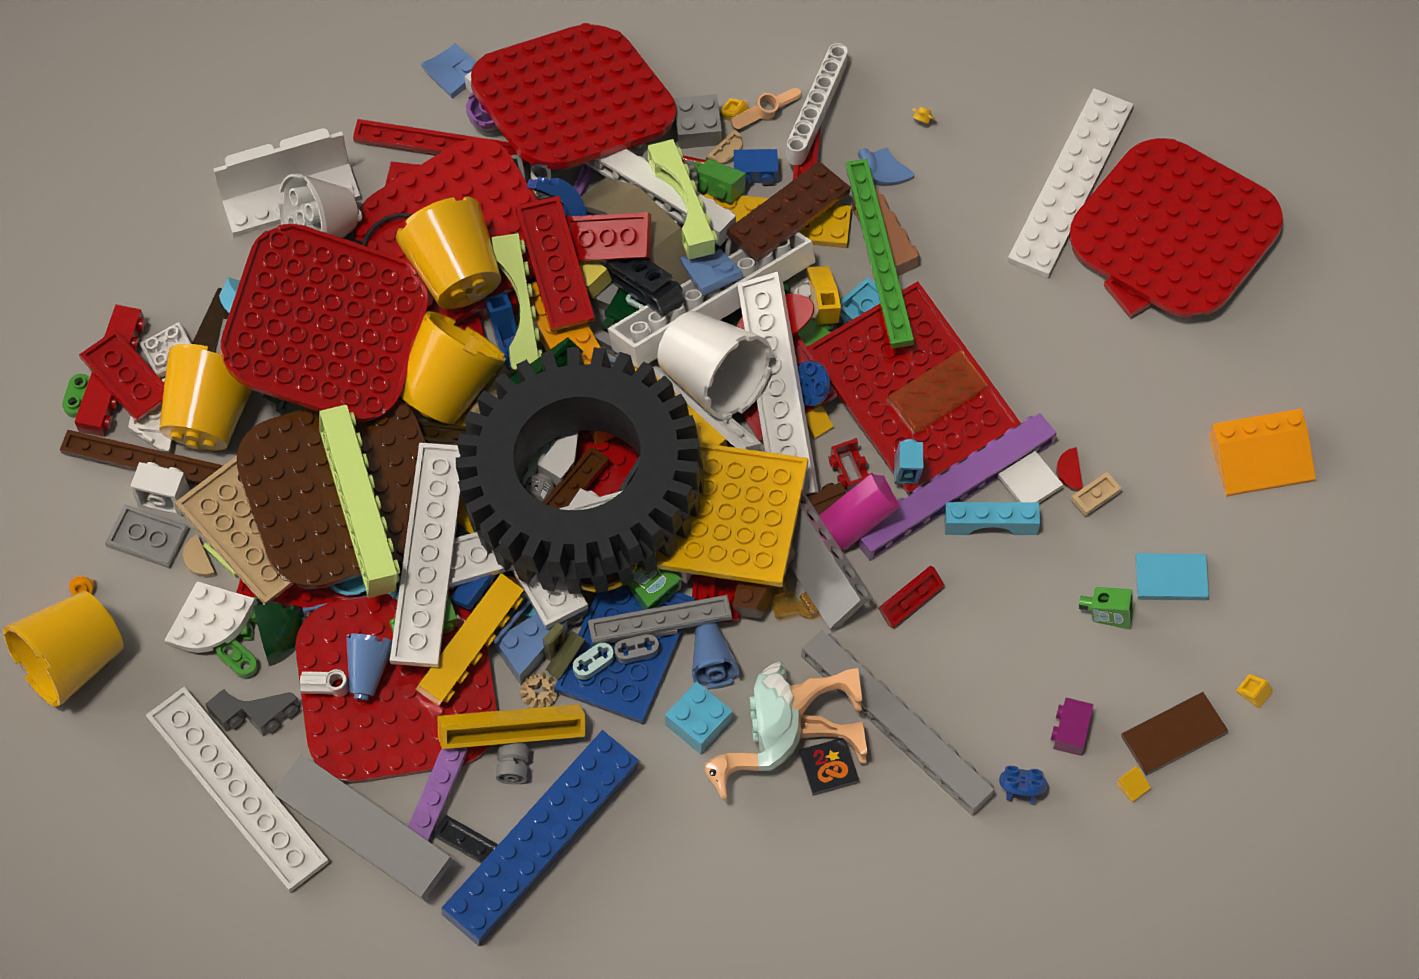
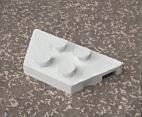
M162 405L138 422L130 416L128 429L131 433L160 451L171 453L173 441L162 435L159 431Z

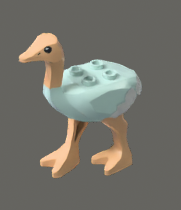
M782 662L772 664L760 672L754 686V696H750V712L753 726V741L758 742L761 753H725L705 762L704 770L706 776L717 789L721 799H727V779L731 773L738 770L771 771L793 754L799 739L812 737L843 738L853 749L860 764H867V747L863 722L840 725L832 723L822 716L803 714L818 695L835 689L844 691L854 709L862 711V693L858 668L848 669L829 677L809 678L802 684L791 686L786 682L787 673Z

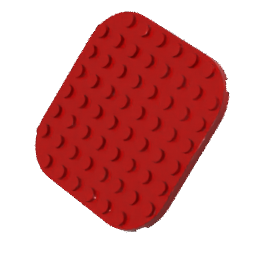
M582 23L581 25L486 53L475 63L471 71V89L475 97L515 152L525 161L533 165L536 162L547 165L549 169L570 168L655 140L671 129L676 116L674 98L630 41L620 31L601 25Z
M485 138L467 139L452 145L367 198L359 209L362 214V220L357 222V226L354 229V237L363 243L364 236L372 225L385 216L396 213L414 214L422 208L444 199L454 197L456 201H460L464 197H472L479 202L482 208L490 240L492 237L518 233L519 239L524 240L515 206L538 200L532 190L526 188L527 182L508 151L502 145ZM398 217L387 220L373 231L368 238L366 246L399 257L412 266L396 240L398 229L404 228L407 225L406 220L408 218ZM525 245L526 253L522 254L523 262L528 263L529 275L525 276L526 282H528L535 276ZM500 269L501 282L486 297L503 292L508 294L514 290L511 282ZM427 289L428 302L426 312H436L450 317L456 321L454 325L486 307L483 298L476 303L462 308L444 309L437 304Z
M1156 138L1133 146L1102 181L1072 219L1070 241L1072 250L1077 258L1089 268L1108 279H1112L1115 283L1170 314L1192 318V315L1204 314L1206 316L1212 314L1227 303L1278 238L1282 227L1283 214L1278 200L1263 186L1185 143L1175 139Z
M300 224L278 225L277 228L263 232L255 240L249 252L221 337L220 352L227 371L237 382L254 391L318 412L347 405L349 413H354L356 422L375 420L392 409L402 391L408 371L410 352L427 308L428 295L426 286L422 283L416 269L399 257Z
M448 589L449 597L452 596L455 589ZM383 594L371 598L361 597L335 601L314 610L302 623L296 638L295 647L299 682L302 672H330L335 669L344 672L349 681L347 634L372 635L380 639V642H383V638L393 640V631L389 622L396 618L398 600L393 599L388 594ZM452 603L458 627H455L451 632L443 634L440 655L476 608L475 604L471 610ZM484 644L479 651L483 655L475 666L470 663L466 671L469 674L461 684L456 682L452 690L455 693L447 703L442 701L439 706L416 690L431 667L391 664L390 657L373 697H368V701L354 699V694H351L350 690L342 697H336L332 694L301 693L307 744L315 764L337 779L349 781V783H361L432 772L442 749L438 740L437 716L497 711L487 646ZM338 679L334 681L332 687H339L343 680ZM490 745L467 747L468 753L462 767L478 760L484 755V752Z

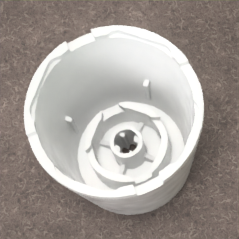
M697 311L686 312L670 324L660 341L657 354L660 368L711 415L722 420L731 419L732 415L736 412L743 413L756 401L769 379L772 369L768 367L769 358L773 357L772 348L763 337Z

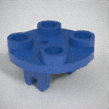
M803 362L797 367L804 406H817L827 398L828 394L832 393L829 375L825 367L819 362Z
M1010 765L1005 767V771L999 777L1000 786L1007 790L1006 800L1010 801L1012 793L1030 796V803L1035 804L1036 795L1044 793L1048 784L1043 777V772L1039 769L1025 770Z

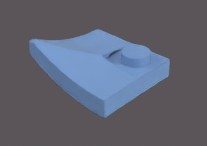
M454 43L439 55L422 62L421 66L436 84L453 99L466 88L465 76L472 71L476 61Z
M721 249L715 251L714 254L690 260L688 257H680L682 267L702 295H706L743 278L742 271Z

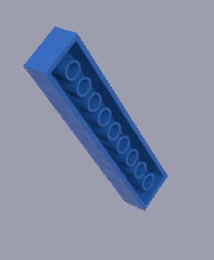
M601 730L442 906V916L479 946L636 771L639 760L604 730Z

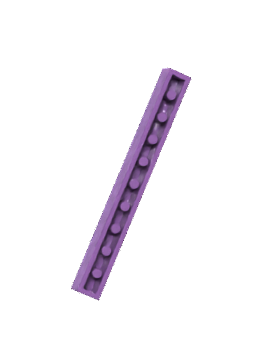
M1041 413L1034 417H1027L1022 422V425L1017 428H1010L1000 439H993L981 451L972 452L964 462L955 463L945 474H938L926 486L917 487L909 497L897 500L900 507L855 543L869 561L873 560L942 516L945 512L946 502H963L998 480V474L1032 452L1040 453L1054 444L1056 431Z

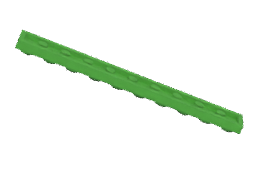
M866 158L846 162V171L891 349L914 345L868 160Z

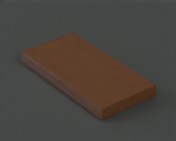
M1201 692L1123 732L1121 737L1147 776L1226 735L1228 729L1204 692Z

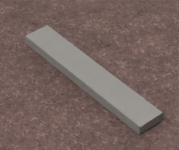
M724 595L588 620L592 645L645 634H655L731 620L732 615L728 596Z

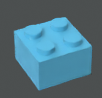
M696 681L665 714V725L698 753L702 754L732 722L733 711Z

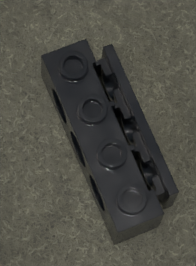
M649 259L606 261L605 267L609 272L612 283L663 317L685 302L681 293L683 292L682 287L677 281L671 280L673 278L672 274Z

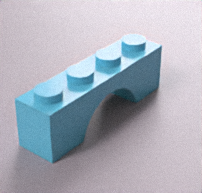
M946 502L944 512L945 535H969L977 529L988 527L1007 529L1014 535H1037L1040 526L1039 502Z

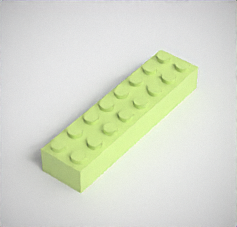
M347 405L319 411V431L367 596L371 598L396 591V583L400 582L398 575L400 568L397 559L393 560V544L391 538L387 539L386 520L380 516L381 504L378 495L374 496V480L372 475H368V460L366 454H362L361 451L362 440L360 433L355 431L356 420L354 413H349Z

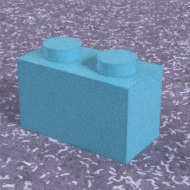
M907 439L899 442L894 457V484L917 485L923 471V442Z

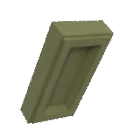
M558 622L542 639L545 658L550 662L566 640L564 626Z
M571 630L545 670L556 678H561L585 639Z

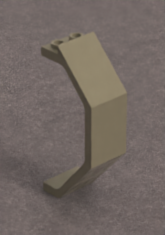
M606 177L581 196L587 213L590 212L596 215L651 213L649 260L672 274L673 278L671 280L677 281L680 285L690 280L680 263V257H687L682 244L681 227L639 186Z

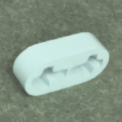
M599 643L577 657L573 663L575 676L578 679L587 680L610 665L614 659L612 647L607 643ZM599 651L607 652V658L599 657ZM579 665H588V671L580 670Z

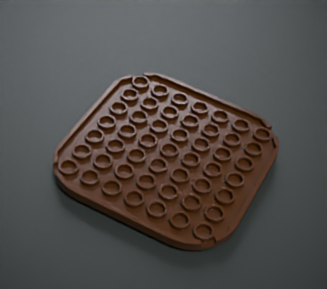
M398 398L392 409L385 415L367 422H356L354 427L356 433H360L362 454L367 456L369 465L367 467L368 475H372L374 480V496L378 495L380 500V516L386 520L387 539L391 538L394 552H392L393 560L397 559L400 565L403 564L418 448L419 443H425L413 411ZM305 408L265 420L254 426L244 436L237 451V471L264 550L273 570L283 580L306 589L325 588L361 577L358 561L320 435L319 412Z

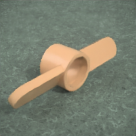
M792 88L778 96L771 93L760 95L754 107L732 117L731 126L735 129H740L758 119H772L778 108L800 98L801 90ZM760 103L770 104L773 110L763 109Z

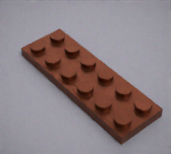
M818 161L728 228L726 235L759 262L849 194L851 187Z

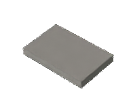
M124 504L105 545L106 547L170 569L189 528L187 525Z

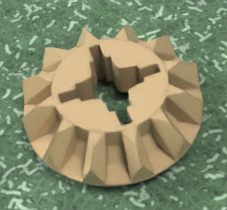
M544 672L542 674L533 673L528 678L525 677L524 682L520 685L522 701L531 708L549 707L554 703L558 695L554 691L556 682L553 677L546 675ZM542 683V688L545 692H540L536 698L533 688H537Z

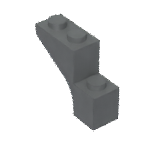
M223 689L206 703L208 712L226 732L231 728L238 727L242 723L243 718L246 717L261 735L265 736L267 733L274 732L285 718L292 717L298 711L300 704L298 698L291 692L252 701H242L232 697Z

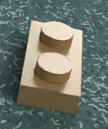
M1105 472L1072 495L1071 501L1086 517L1119 494L1122 488L1108 472Z

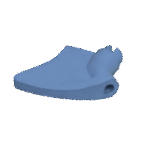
M888 147L875 152H869V149L863 148L858 152L860 160L867 158L874 184H900L914 177V173L895 160Z

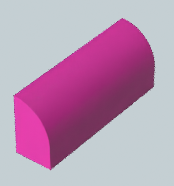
M870 474L819 516L844 552L897 510L900 505L885 477ZM820 532V535H821L825 540H827L826 537ZM831 550V552L833 553V555H834L835 557H837L838 555H837L834 551Z

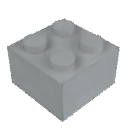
M717 94L674 98L676 104L675 125L678 147L685 149L716 146L722 141Z

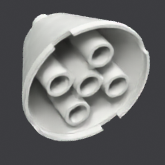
M297 173L286 176L280 186L279 192H283L282 203H278L281 225L300 224L344 238L355 229L357 222L362 220V214L357 209L355 192L352 188H346Z

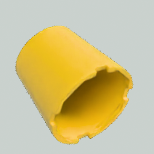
M453 197L435 202L414 213L406 220L407 225L404 228L398 229L396 240L400 248L441 308L457 309L471 305L491 294L499 286L501 275L482 208L476 199L464 197L463 200L456 201Z
M429 311L426 312L413 343L408 361V371L400 397L427 418H433L447 424H455L504 364L506 358L503 357L504 353L496 345L473 329L467 327L464 330L454 325L456 322L454 319Z
M196 344L174 345L170 347L168 352L159 431L168 439L191 449L224 450L229 444L252 389L237 382L227 371L221 354L207 351L208 346Z
M87 591L77 593L3 628V638L15 664L21 663L27 673L24 676L26 681L45 702L53 707L60 706L66 702L124 648L121 634L113 616Z

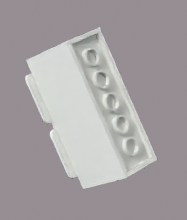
M325 128L284 139L280 142V148L274 149L271 144H266L228 155L225 158L226 165L213 169L234 237L281 224L278 203H282L283 192L280 193L279 190L284 178L291 174H302L346 188H352L355 192V201L361 200L349 165L343 133L338 132L329 135L328 130Z

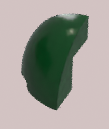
M281 603L255 605L253 608L268 665L272 666L282 662L296 650L297 634L306 619V615L303 609L297 605L283 608Z

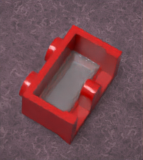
M857 438L831 447V456H828L832 469H837L839 473L837 481L842 483L848 493L870 475L866 469V459L864 456L861 457L858 452Z

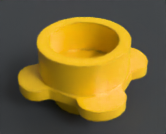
M921 106L918 110L912 109L915 111L913 118L929 124L931 119L935 120V117L930 115L931 110Z

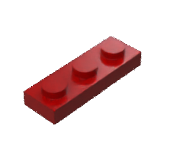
M929 566L878 607L888 626L894 628L945 585L935 567Z

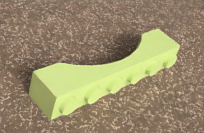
M673 139L648 145V161L654 176L673 187L681 196L686 206L687 218L682 227V244L688 259L714 254L715 244L718 243L715 230L711 231L709 215L703 212V202L701 197L696 195L697 190L694 180L689 178L688 165L682 162L681 148L676 147Z
M519 233L491 238L498 268L511 282L520 307L519 327L509 347L512 374L517 373L516 364L526 359L530 364L542 354L541 350H537L536 341H540L538 327H533L532 319H536L534 305L530 306L529 297H533L531 283H526L525 276L529 275L528 263L523 262L522 254L526 253L524 240L519 239Z

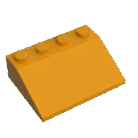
M1302 408L1212 424L1209 439L1226 497L1316 480L1309 433Z

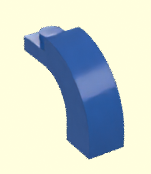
M543 177L529 179L526 188L547 195L550 198L560 197L565 218L569 216H587L581 196L568 182L560 178H551V180Z
M506 292L486 297L484 300L497 347L504 353L503 357L506 358L504 365L512 373L509 347L516 336L517 327L511 303Z

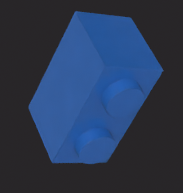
M777 149L734 150V169L746 173L745 185L750 183H762L765 185L778 183Z

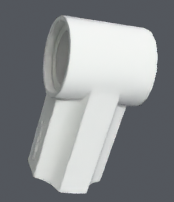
M337 669L330 672H302L300 676V691L302 694H332L336 697H342L349 691V681L344 672ZM338 679L343 680L339 687H332L334 681Z

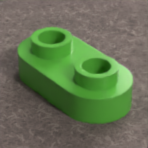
M76 374L69 380L62 402L64 412L69 417L75 418L89 381V376L86 374ZM74 401L77 402L75 405H70Z
M235 639L228 644L224 642L216 647L219 659L239 677L248 678L257 671L258 666L255 657ZM233 650L232 654H225L226 651ZM243 665H250L248 669H242Z

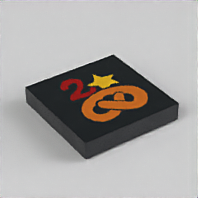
M843 738L799 749L800 759L812 796L859 783L847 743Z

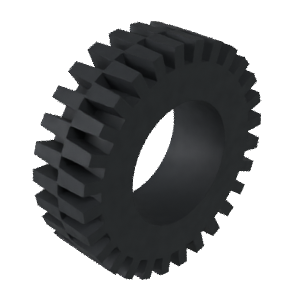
M579 347L567 348L568 366L558 367L553 352H545L541 354L543 372L535 374L526 359L516 364L518 384H515L503 373L495 379L498 398L485 390L477 398L480 414L469 411L464 420L467 434L459 433L457 446L460 457H456V471L459 478L460 492L473 531L477 532L481 545L485 548L488 555L493 550L498 565H501L506 572L513 564L518 579L527 584L531 582L537 573L542 588L552 592L555 591L558 579L563 578L569 594H581L582 578H591L596 593L608 591V574L617 572L622 585L626 586L634 582L633 565L639 563L648 575L657 569V550L668 559L677 551L675 534L686 539L692 530L690 515L698 517L701 508L699 493L704 491L703 464L693 415H689L687 402L682 394L675 396L673 384L665 375L657 381L653 366L644 361L635 371L631 355L619 352L614 365L611 366L605 348L594 347L591 363L584 364ZM594 430L612 434L628 443L640 457L637 471L628 486L610 501L589 509L563 510L548 506L531 496L522 486L526 468L534 455L553 439L575 431Z

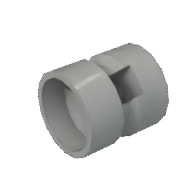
M518 742L498 745L497 760L500 763L497 764L496 780L506 784H522L527 781L528 767L526 763L529 757V747L526 744Z

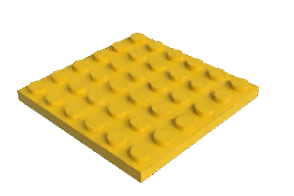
M699 443L704 479V491L699 493L701 508L698 517L690 515L692 530L687 538L684 539L675 534L677 551L669 559L658 550L656 551L657 569L782 587L808 468V458Z

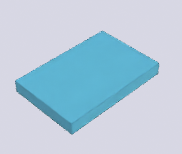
M1136 553L1137 599L1208 600L1206 554Z

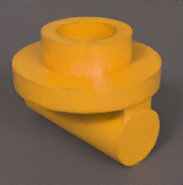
M76 576L70 580L69 590L72 595L82 591H87L91 594L93 588H95V580L85 576Z

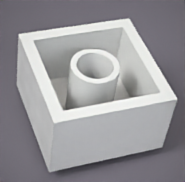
M139 462L130 486L139 507L177 516L183 515L176 508L175 502L188 493L190 489L184 472L173 467L169 469L163 468L152 462L147 464Z

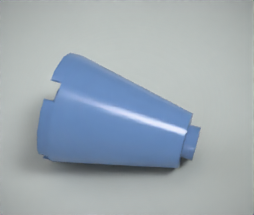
M716 623L699 625L695 630L692 665L693 682L697 681L699 684L706 685L707 689L722 688L730 685L733 682L732 678L739 676V667L719 626Z
M347 634L349 690L351 694H354V699L368 701V697L374 696L391 655L392 640L383 638V642H380V639L372 635Z

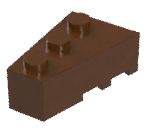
M792 545L790 548L786 571L790 563L794 561L797 556ZM738 581L733 602L735 611L739 616L762 618L775 595L777 586Z

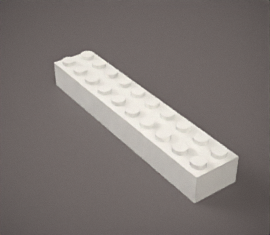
M797 232L759 262L744 249L738 250L728 257L742 271L743 278L706 295H702L691 279L680 285L685 302L663 317L646 305L609 327L608 333L612 350L618 354L623 352L631 355L633 365L639 368L643 361L650 363L657 358L660 341L667 328L676 318L686 312L697 311L721 320L741 308L737 283L774 272L782 273L784 282L815 263L812 241Z

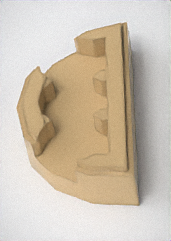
M734 129L706 156V160L711 159L721 164L733 162L734 150L742 149L741 136L737 130Z
M198 535L193 536L184 546L182 555L185 566L192 574L194 573L205 578L216 576Z

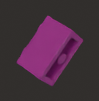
M1067 697L1065 698L1064 705L1059 704L1056 718L1060 719L1059 726L1053 727L1050 739L1055 741L1053 749L1079 756L1082 755L1094 704Z

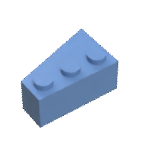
M537 614L507 631L495 643L496 651L520 685L524 682L525 677H528L544 659L545 652L542 639L552 629V627L546 629ZM564 620L560 624L564 626L566 634L568 632L567 620Z

